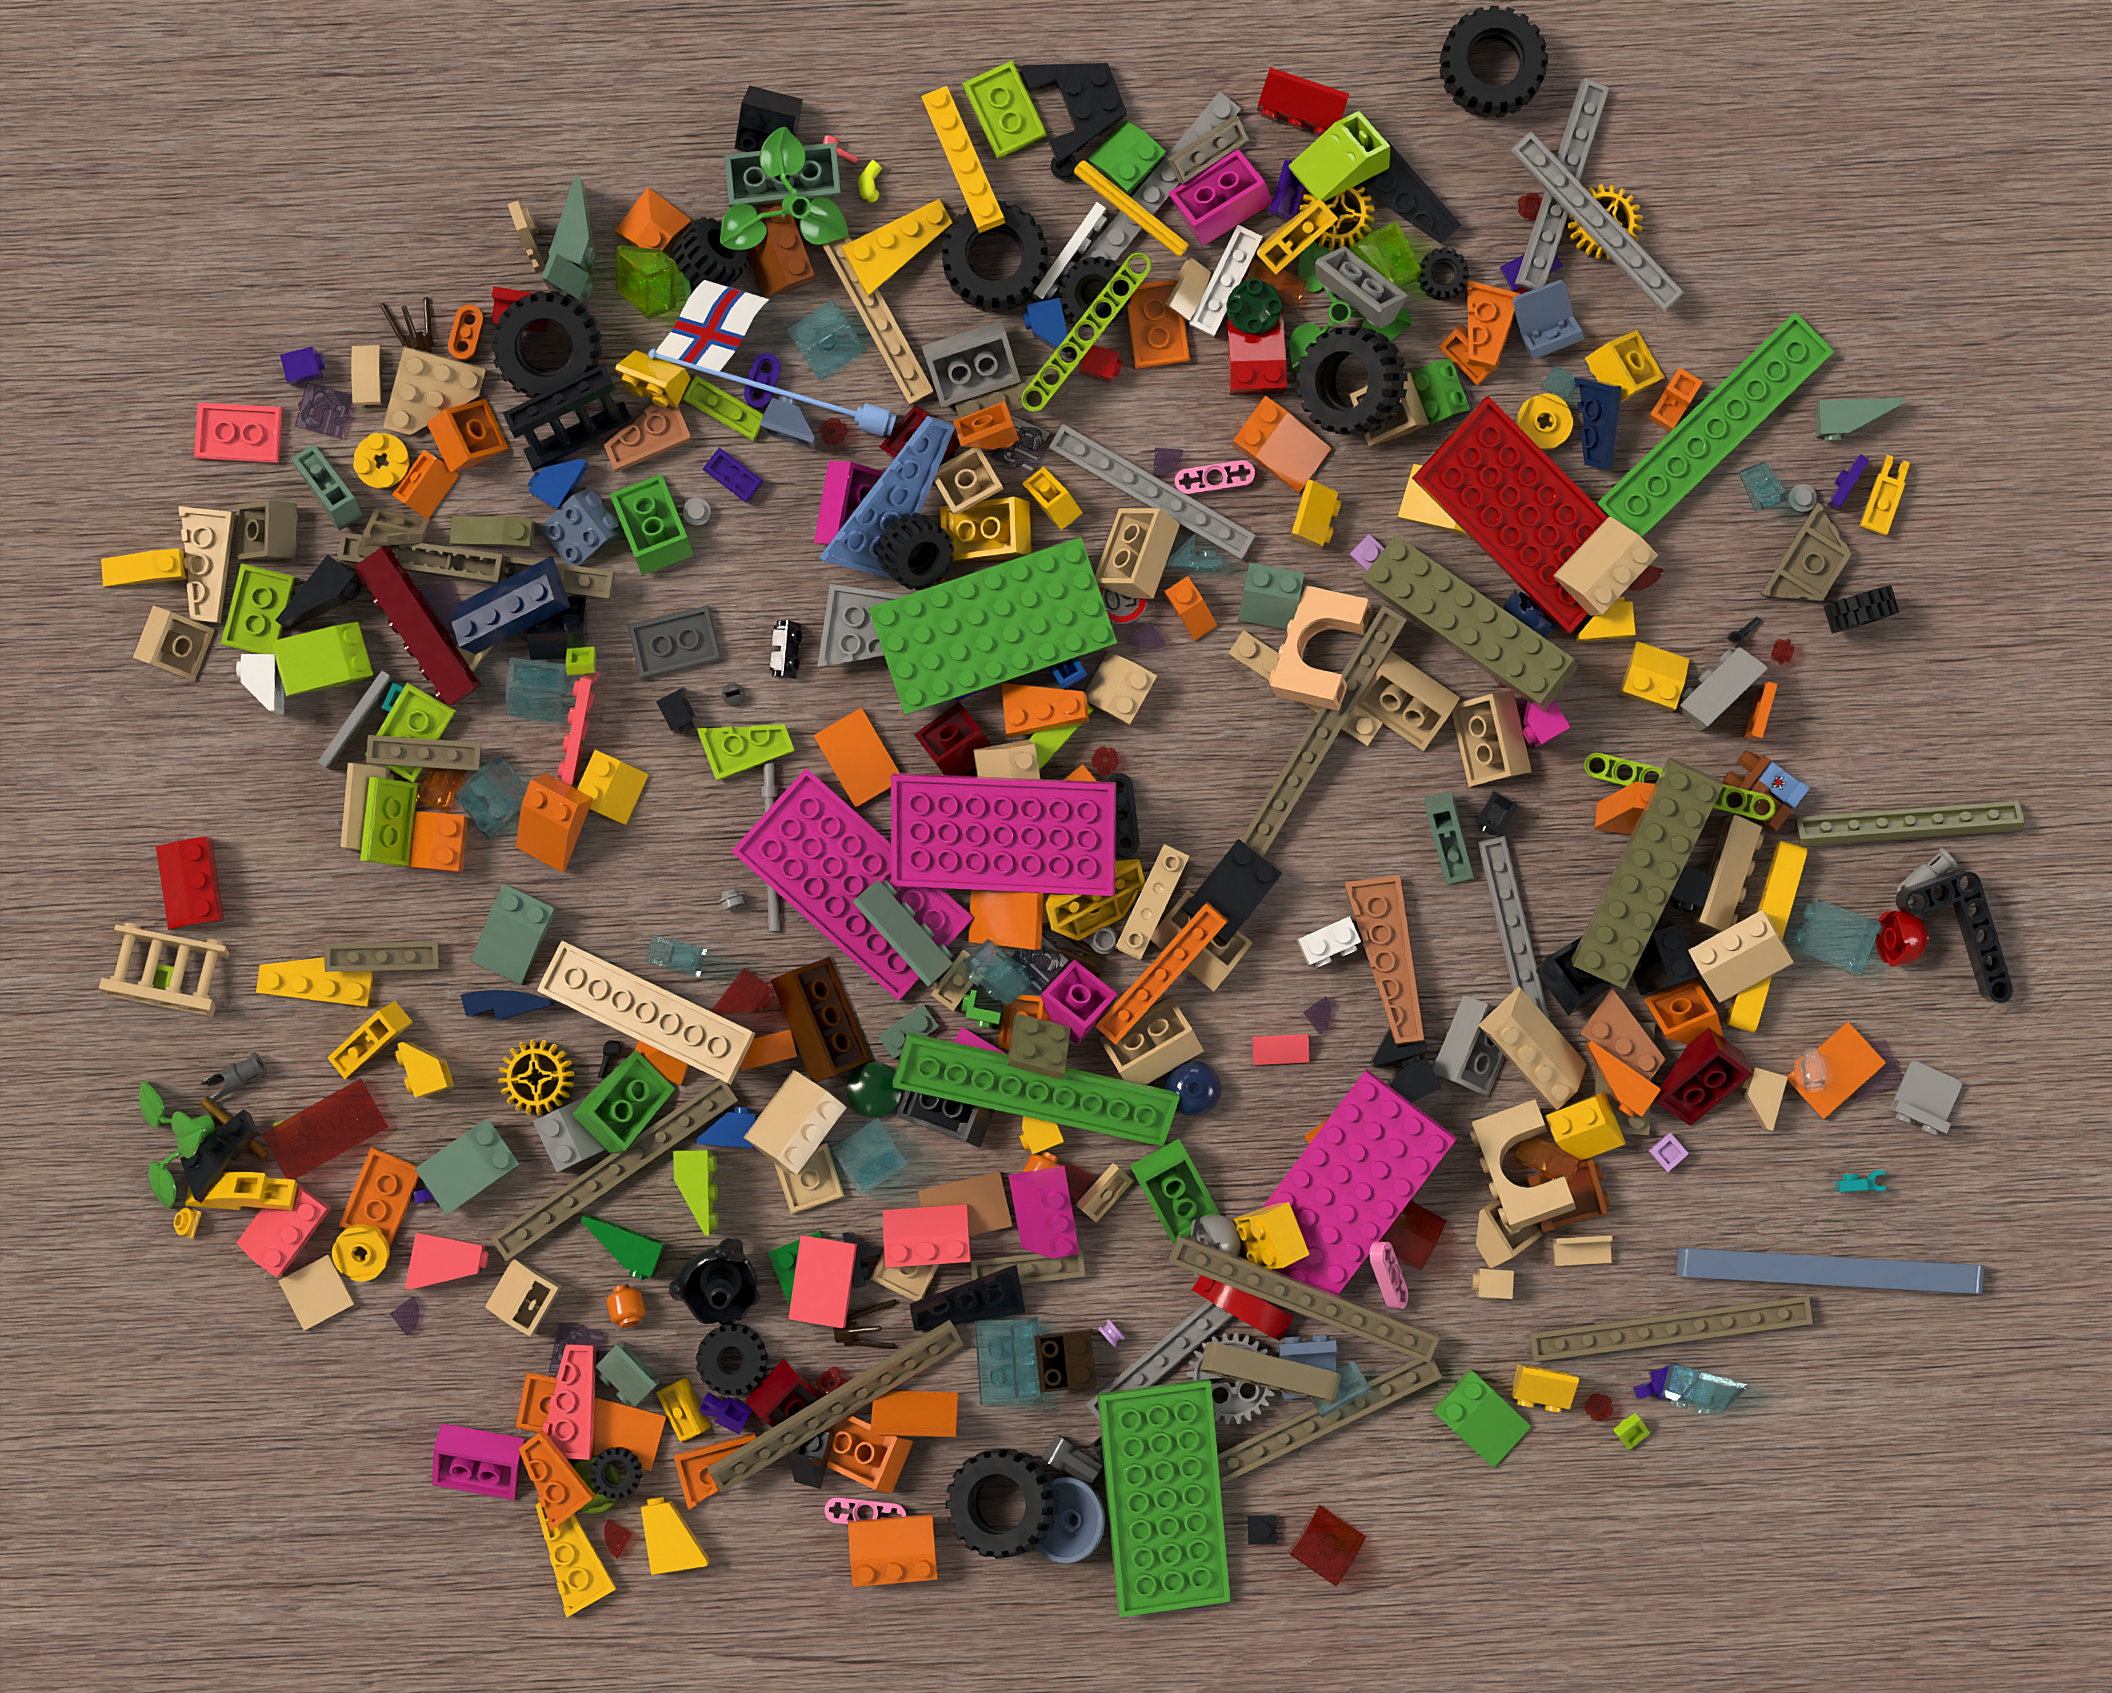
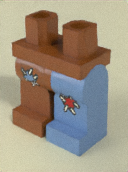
M1746 750L1737 761L1738 764L1747 770L1744 777L1741 778L1733 771H1729L1721 782L1725 785L1769 796L1775 803L1776 812L1771 819L1759 822L1770 831H1777L1792 812L1791 809L1796 807L1809 790V787L1790 776L1765 755L1758 756ZM1733 793L1729 796L1740 806L1742 805L1743 798L1740 794ZM1766 800L1758 801L1755 805V812L1758 815H1766L1770 811V803Z

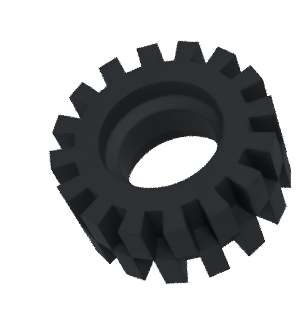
M1443 247L1440 250L1436 248L1431 253H1427L1424 259H1422L1417 272V279L1421 284V290H1425L1428 297L1433 296L1435 297L1434 300L1438 301L1439 299L1446 301L1451 297L1455 298L1462 292L1469 277L1468 263L1463 260L1464 256L1462 254L1458 255L1456 253L1457 250H1447L1448 247ZM1439 264L1449 265L1454 272L1453 280L1448 284L1436 282L1432 274L1435 266Z
M611 1447L594 1459L590 1468V1479H592L593 1488L598 1490V1494L606 1496L605 1498L619 1500L628 1497L637 1489L641 1483L643 1472L641 1470L642 1464L639 1463L636 1454L634 1455L631 1453V1450L623 1449V1447ZM613 1462H619L627 1469V1478L621 1484H613L606 1478V1468Z

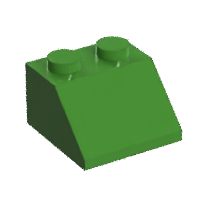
M1125 119L1087 158V161L1129 196L1162 162L1166 156V151L1146 132Z

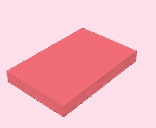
M198 402L194 458L279 464L283 408Z
M808 1235L800 1236L789 1312L790 1320L845 1328L857 1250L856 1243Z

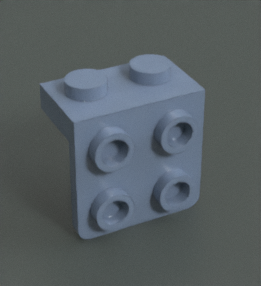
M1563 280L1552 282L1513 298L1512 303L1521 342L1532 359L1545 356L1548 353L1572 346L1574 343L1584 340L1583 331L1573 317L1567 286Z
M591 488L572 495L541 526V531L568 565L581 566L603 544L618 538L624 532L616 517L609 513L602 504L601 498Z
M1329 1334L1312 1335L1313 1340L1301 1341V1336L1284 1337V1342H1278L1279 1358L1337 1373L1336 1340L1330 1339ZM1281 1392L1282 1396L1286 1399L1305 1398Z

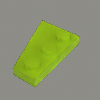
M785 724L697 728L716 781L795 752Z

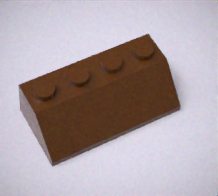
M830 957L791 970L770 980L812 1082L818 1083L872 1061Z

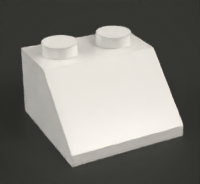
M241 654V661H237L236 665L237 678H241V683L269 711L277 715H284V687L275 655Z

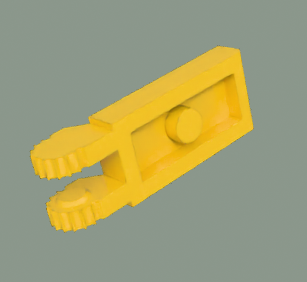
M1886 455L1880 473L1877 475L1859 525L1860 528L1883 536L1888 534L1905 486L1904 480L1910 462L1903 460L1898 468L1897 477L1894 479L1887 476L1893 464V456Z

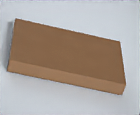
M1000 1171L918 1190L921 1207L967 1204L969 1236L1013 1226Z

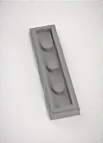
M384 671L379 673L318 760L319 764L329 770L334 767L394 681L392 676Z

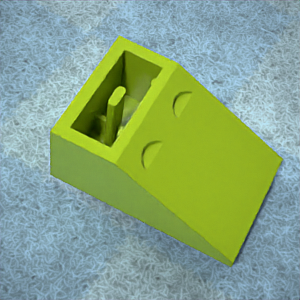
M1357 111L1335 122L1289 164V169L1316 200L1320 198L1324 202L1389 169L1390 145L1362 113Z
M712 1149L673 1151L674 1181L704 1235L710 1236L714 1234V1229L718 1228L719 1224L718 1212H713V1201L718 1200V1185L713 1183L712 1173L717 1172V1155H712Z

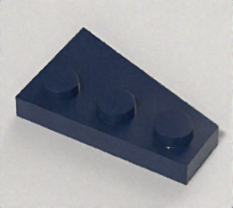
M1574 377L1575 387L1580 388L1581 401L1577 402L1578 413L1582 412L1584 427L1581 430L1584 465L1600 469H1612L1621 386L1585 377Z

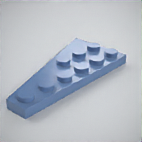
M927 416L819 558L831 564L893 579L881 568V564L878 562L877 556L880 554L876 550L877 546L881 545L878 539L880 535L885 534L884 528L887 525L891 526L893 524L892 520L895 518L902 519V515L906 513L911 516L913 513L920 514L955 426L951 422Z

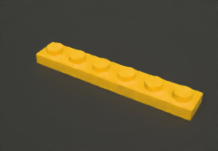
M945 86L922 95L925 108L978 232L981 233L1004 224L1003 214L948 87Z

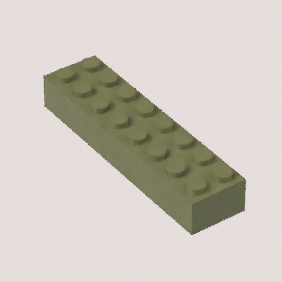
M1396 534L1362 577L1364 584L1369 590L1543 712H1545L1578 669L1575 659Z
M1668 757L1571 959L1573 966L1623 989L1626 988L1724 786L1720 779Z

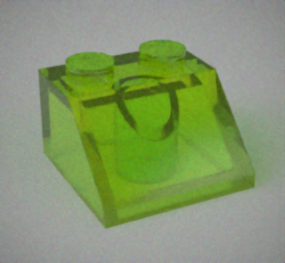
M626 245L618 246L616 290L648 320L676 308L678 267L675 261L658 249Z

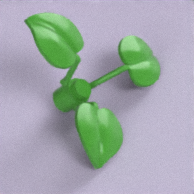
M781 127L769 135L761 148L760 165L767 176L775 177L780 175L781 181L790 194L783 199V209L757 215L755 208L749 204L739 203L730 207L722 220L721 245L733 250L752 248L764 239L767 232L766 226L760 221L761 219L786 215L799 219L802 218L799 226L802 236L810 243L820 245L847 238L848 228L846 221L834 202L825 197L813 198L809 201L806 197L798 195L797 190L786 179L785 174L795 175L802 169L805 163V151L800 141L787 127Z
M1314 241L1302 251L1298 263L1299 280L1303 287L1310 292H1317L1324 287L1316 279L1315 263L1318 258L1331 253V251H1328V247L1323 246L1320 248L1318 243ZM1325 289L1332 302L1328 309L1330 321L1322 331L1317 325L1312 323L1300 325L1293 331L1289 342L1292 368L1296 371H1301L1302 366L1299 365L1301 356H1307L1308 353L1305 351L1310 343H1317L1316 337L1322 333H1327L1334 323H1345L1350 316L1364 318L1362 328L1372 329L1376 333L1384 334L1389 338V341L1410 327L1412 320L1402 306L1392 323L1379 328L1370 324L1360 312L1351 311L1350 306L1346 302L1337 301L1334 294Z
M142 1080L139 1090V1104L144 1119L154 1128L159 1127L160 1123L171 1124L175 1139L177 1140L178 1150L161 1161L160 1165L156 1161L151 1162L148 1170L149 1183L153 1193L164 1206L171 1209L176 1198V1186L172 1175L166 1169L167 1164L180 1154L185 1158L193 1157L201 1140L215 1132L213 1120L207 1114L190 1119L189 1116L178 1111L173 1114L172 1118H166L164 1116L165 1108L160 1096L145 1080Z

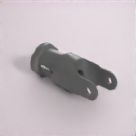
M254 1052L245 1061L237 1065L233 1063L201 1082V1085H207L217 1079L224 1078L225 1086L223 1089L208 1099L209 1102H213L244 1087L246 1082L254 1077L266 1075L267 1070L259 1055Z

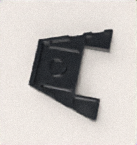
M1108 63L1020 66L1029 92L1057 84L1075 131L1049 139V145L1057 166L1067 161V158L1074 152H1079L1083 149L1085 144L1097 135L1100 136L1127 116L1126 108Z

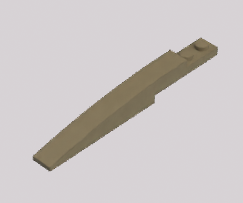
M341 532L337 560L359 563L380 547L390 546L406 571L488 584H497L541 562L504 556L503 554L424 543L361 546L362 535ZM556 563L566 594L607 600L612 599L616 572Z

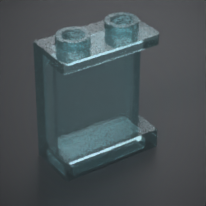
M1820 899L1813 900L1812 904L1808 903L1802 916L1803 919H1806L1803 929H1798L1792 944L1796 946L1794 952L1841 968L1849 974L1862 976L1881 923Z

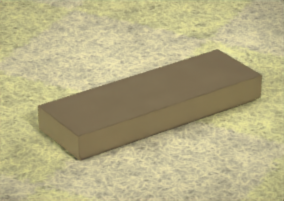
M1234 115L1167 160L1178 183L1184 184L1248 142L1249 138L1239 117Z

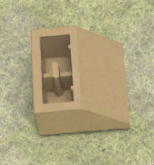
M513 1258L485 1308L505 1323L531 1337L537 1331L562 1286Z

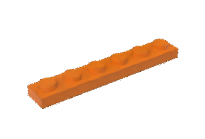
M1206 902L1095 1027L1116 1045L1228 920L1211 904Z

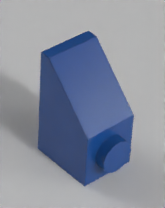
M1060 298L1027 304L1028 312L1023 313L1026 330L1032 329L1033 337L1056 350L1068 335ZM1064 347L1061 350V355L1071 357V347Z
M581 458L544 467L540 473L536 471L530 479L528 486L531 488L528 492L545 504L558 510L569 499L589 464Z
M735 1107L734 1112H727L699 1136L697 1144L755 1148L744 1139V1136L757 1120L758 1114H751L752 1108Z

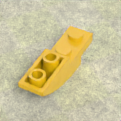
M223 1172L224 1176L218 1183L214 1181L206 1190L207 1196L202 1203L194 1199L190 1186L185 1201L186 1206L241 1210V1206L292 1210L298 1184L296 1180L268 1178L265 1173Z

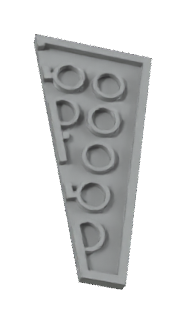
M830 584L817 667L883 657L884 654L868 608L906 595Z

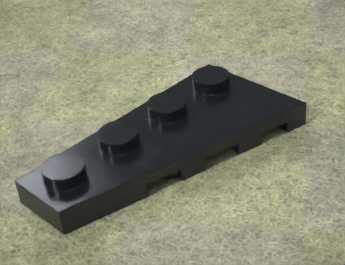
M1388 141L1387 143L1390 145L1389 169L1356 186H1363L1365 188L1364 192L1439 244L1443 243L1462 225Z
M1017 1264L910 1303L914 1331L937 1328L948 1320L953 1325L1025 1313Z

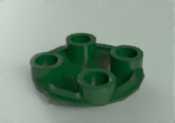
M1251 278L1237 285L1228 296L1226 308L1228 318L1234 327L1243 333L1255 335L1265 333L1274 327L1280 318L1282 304L1280 296L1274 287L1257 278Z
M879 1062L865 1063L857 1067L849 1076L846 1085L847 1099L851 1107L859 1114L869 1118L882 1117L892 1112L898 1105L902 1094V1089L893 1087L892 1082L895 1071L888 1065Z

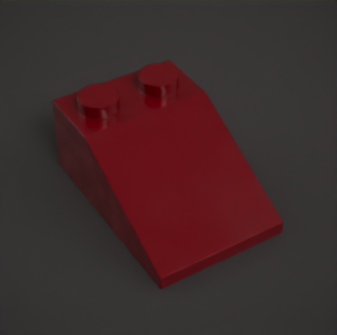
M1707 1028L1687 1045L1661 1086L1655 1101L1691 1126L1749 1079L1753 1072L1742 1051L1711 1028Z

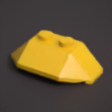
M1140 860L1115 861L1114 896L1050 893L1045 906L1051 930L1078 941L1122 919L1134 903L1139 891H1142L1145 885Z

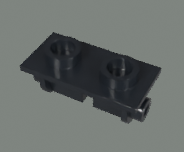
M786 620L777 621L776 626H773L772 646L781 647V652L771 651L769 671H772V677L784 676L796 679V673L800 666L798 657L799 644L802 640L800 623Z

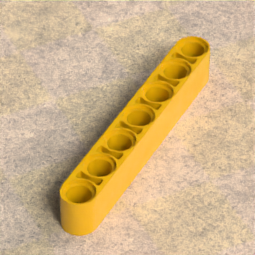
M1779 840L1757 912L1764 910L1769 914L1783 940L1805 863L1807 848ZM1772 976L1733 996L1727 1017V1026L1755 1033Z

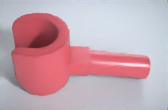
M825 136L823 144L836 143L838 156L856 164L857 157L843 149L837 148L838 138Z

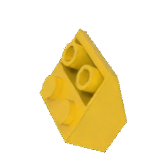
M636 350L619 362L615 368L621 378L620 381L626 386L629 394L638 398L643 396L649 397L655 404L661 407L670 405L677 408L691 379L685 368L655 357L652 360L649 358V355Z
M411 1042L397 1044L399 1050L395 1051L396 1058L400 1067L404 1066L408 1077L404 1078L409 1094L413 1093L415 1098H420L455 1087L445 1059Z
M1289 1202L1273 1204L1234 1218L1237 1225L1236 1230L1247 1251L1248 1261L1269 1269L1284 1268L1310 1255Z

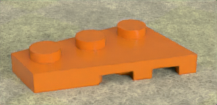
M1467 281L1469 364L1496 371L1515 316L1512 300L1514 297L1521 295L1520 293Z
M1001 683L1006 735L1009 738L1089 721L1087 695L1083 691Z
M756 1432L674 1454V1461L688 1510L696 1506L698 1502L707 1496H711L719 1491L707 1468L757 1438Z

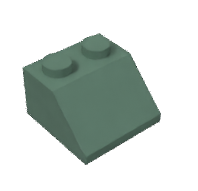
M1249 562L1238 621L1287 630L1289 621L1294 619L1298 608L1304 573Z
M623 1341L616 1344L595 1366L599 1370L597 1373L598 1377L608 1386L612 1383L619 1390L617 1396L627 1406L631 1403L634 1407L637 1406L661 1382Z

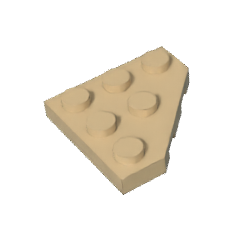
M404 346L383 428L411 435L427 426V422L444 409L463 405L479 396L486 368Z

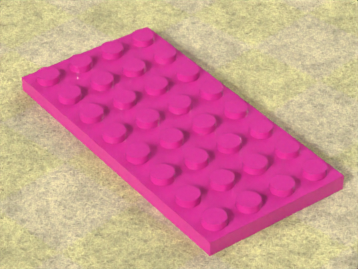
M805 768L731 852L899 1001L920 977L853 903L859 895L877 880L882 884L887 880L891 885V843ZM892 886L897 892L893 897L900 905L906 902L916 913L912 918L919 926L923 922L935 934L931 940L938 947L941 944L947 947L973 918L941 888Z
M893 773L891 775V886L1114 896L1116 782Z
M1366 1069L1262 1207L1265 1208L1273 1204L1289 1202L1310 1254L1284 1268L1271 1270L1338 1295L1370 1254L1372 1243L1379 1242L1456 1141L1457 1137ZM1242 1241V1242H1241V1251H1243L1245 1254H1247L1246 1248H1245L1244 1243H1243V1241Z

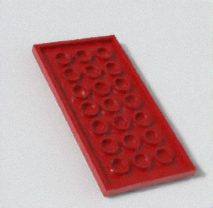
M1487 396L1417 471L1412 479L1552 620L1558 623V626L1566 634L1571 633L1588 613L1553 575L1608 517Z

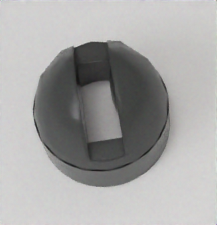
M731 683L724 687L722 698L728 705L738 706L743 702L745 692L740 685ZM740 691V695L728 698L726 696V693Z

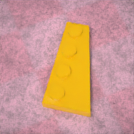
M938 199L842 246L841 251L868 298L879 286L910 262L915 255L952 225V221L942 202Z
M324 957L263 964L259 967L256 993L369 1007L374 971L324 972Z
M540 1502L537 1503L535 1506L548 1546L549 1557L554 1568L558 1590L561 1594L567 1618L616 1590V1586L575 1513L550 1531L544 1507L541 1508Z

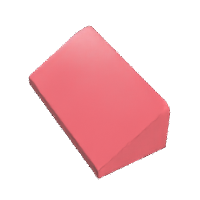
M1309 1034L1252 1037L1253 1065L1309 1062Z

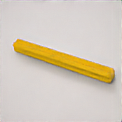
M1081 161L1074 170L1075 175L1177 257L1182 256L1189 246L1187 242L1086 161Z

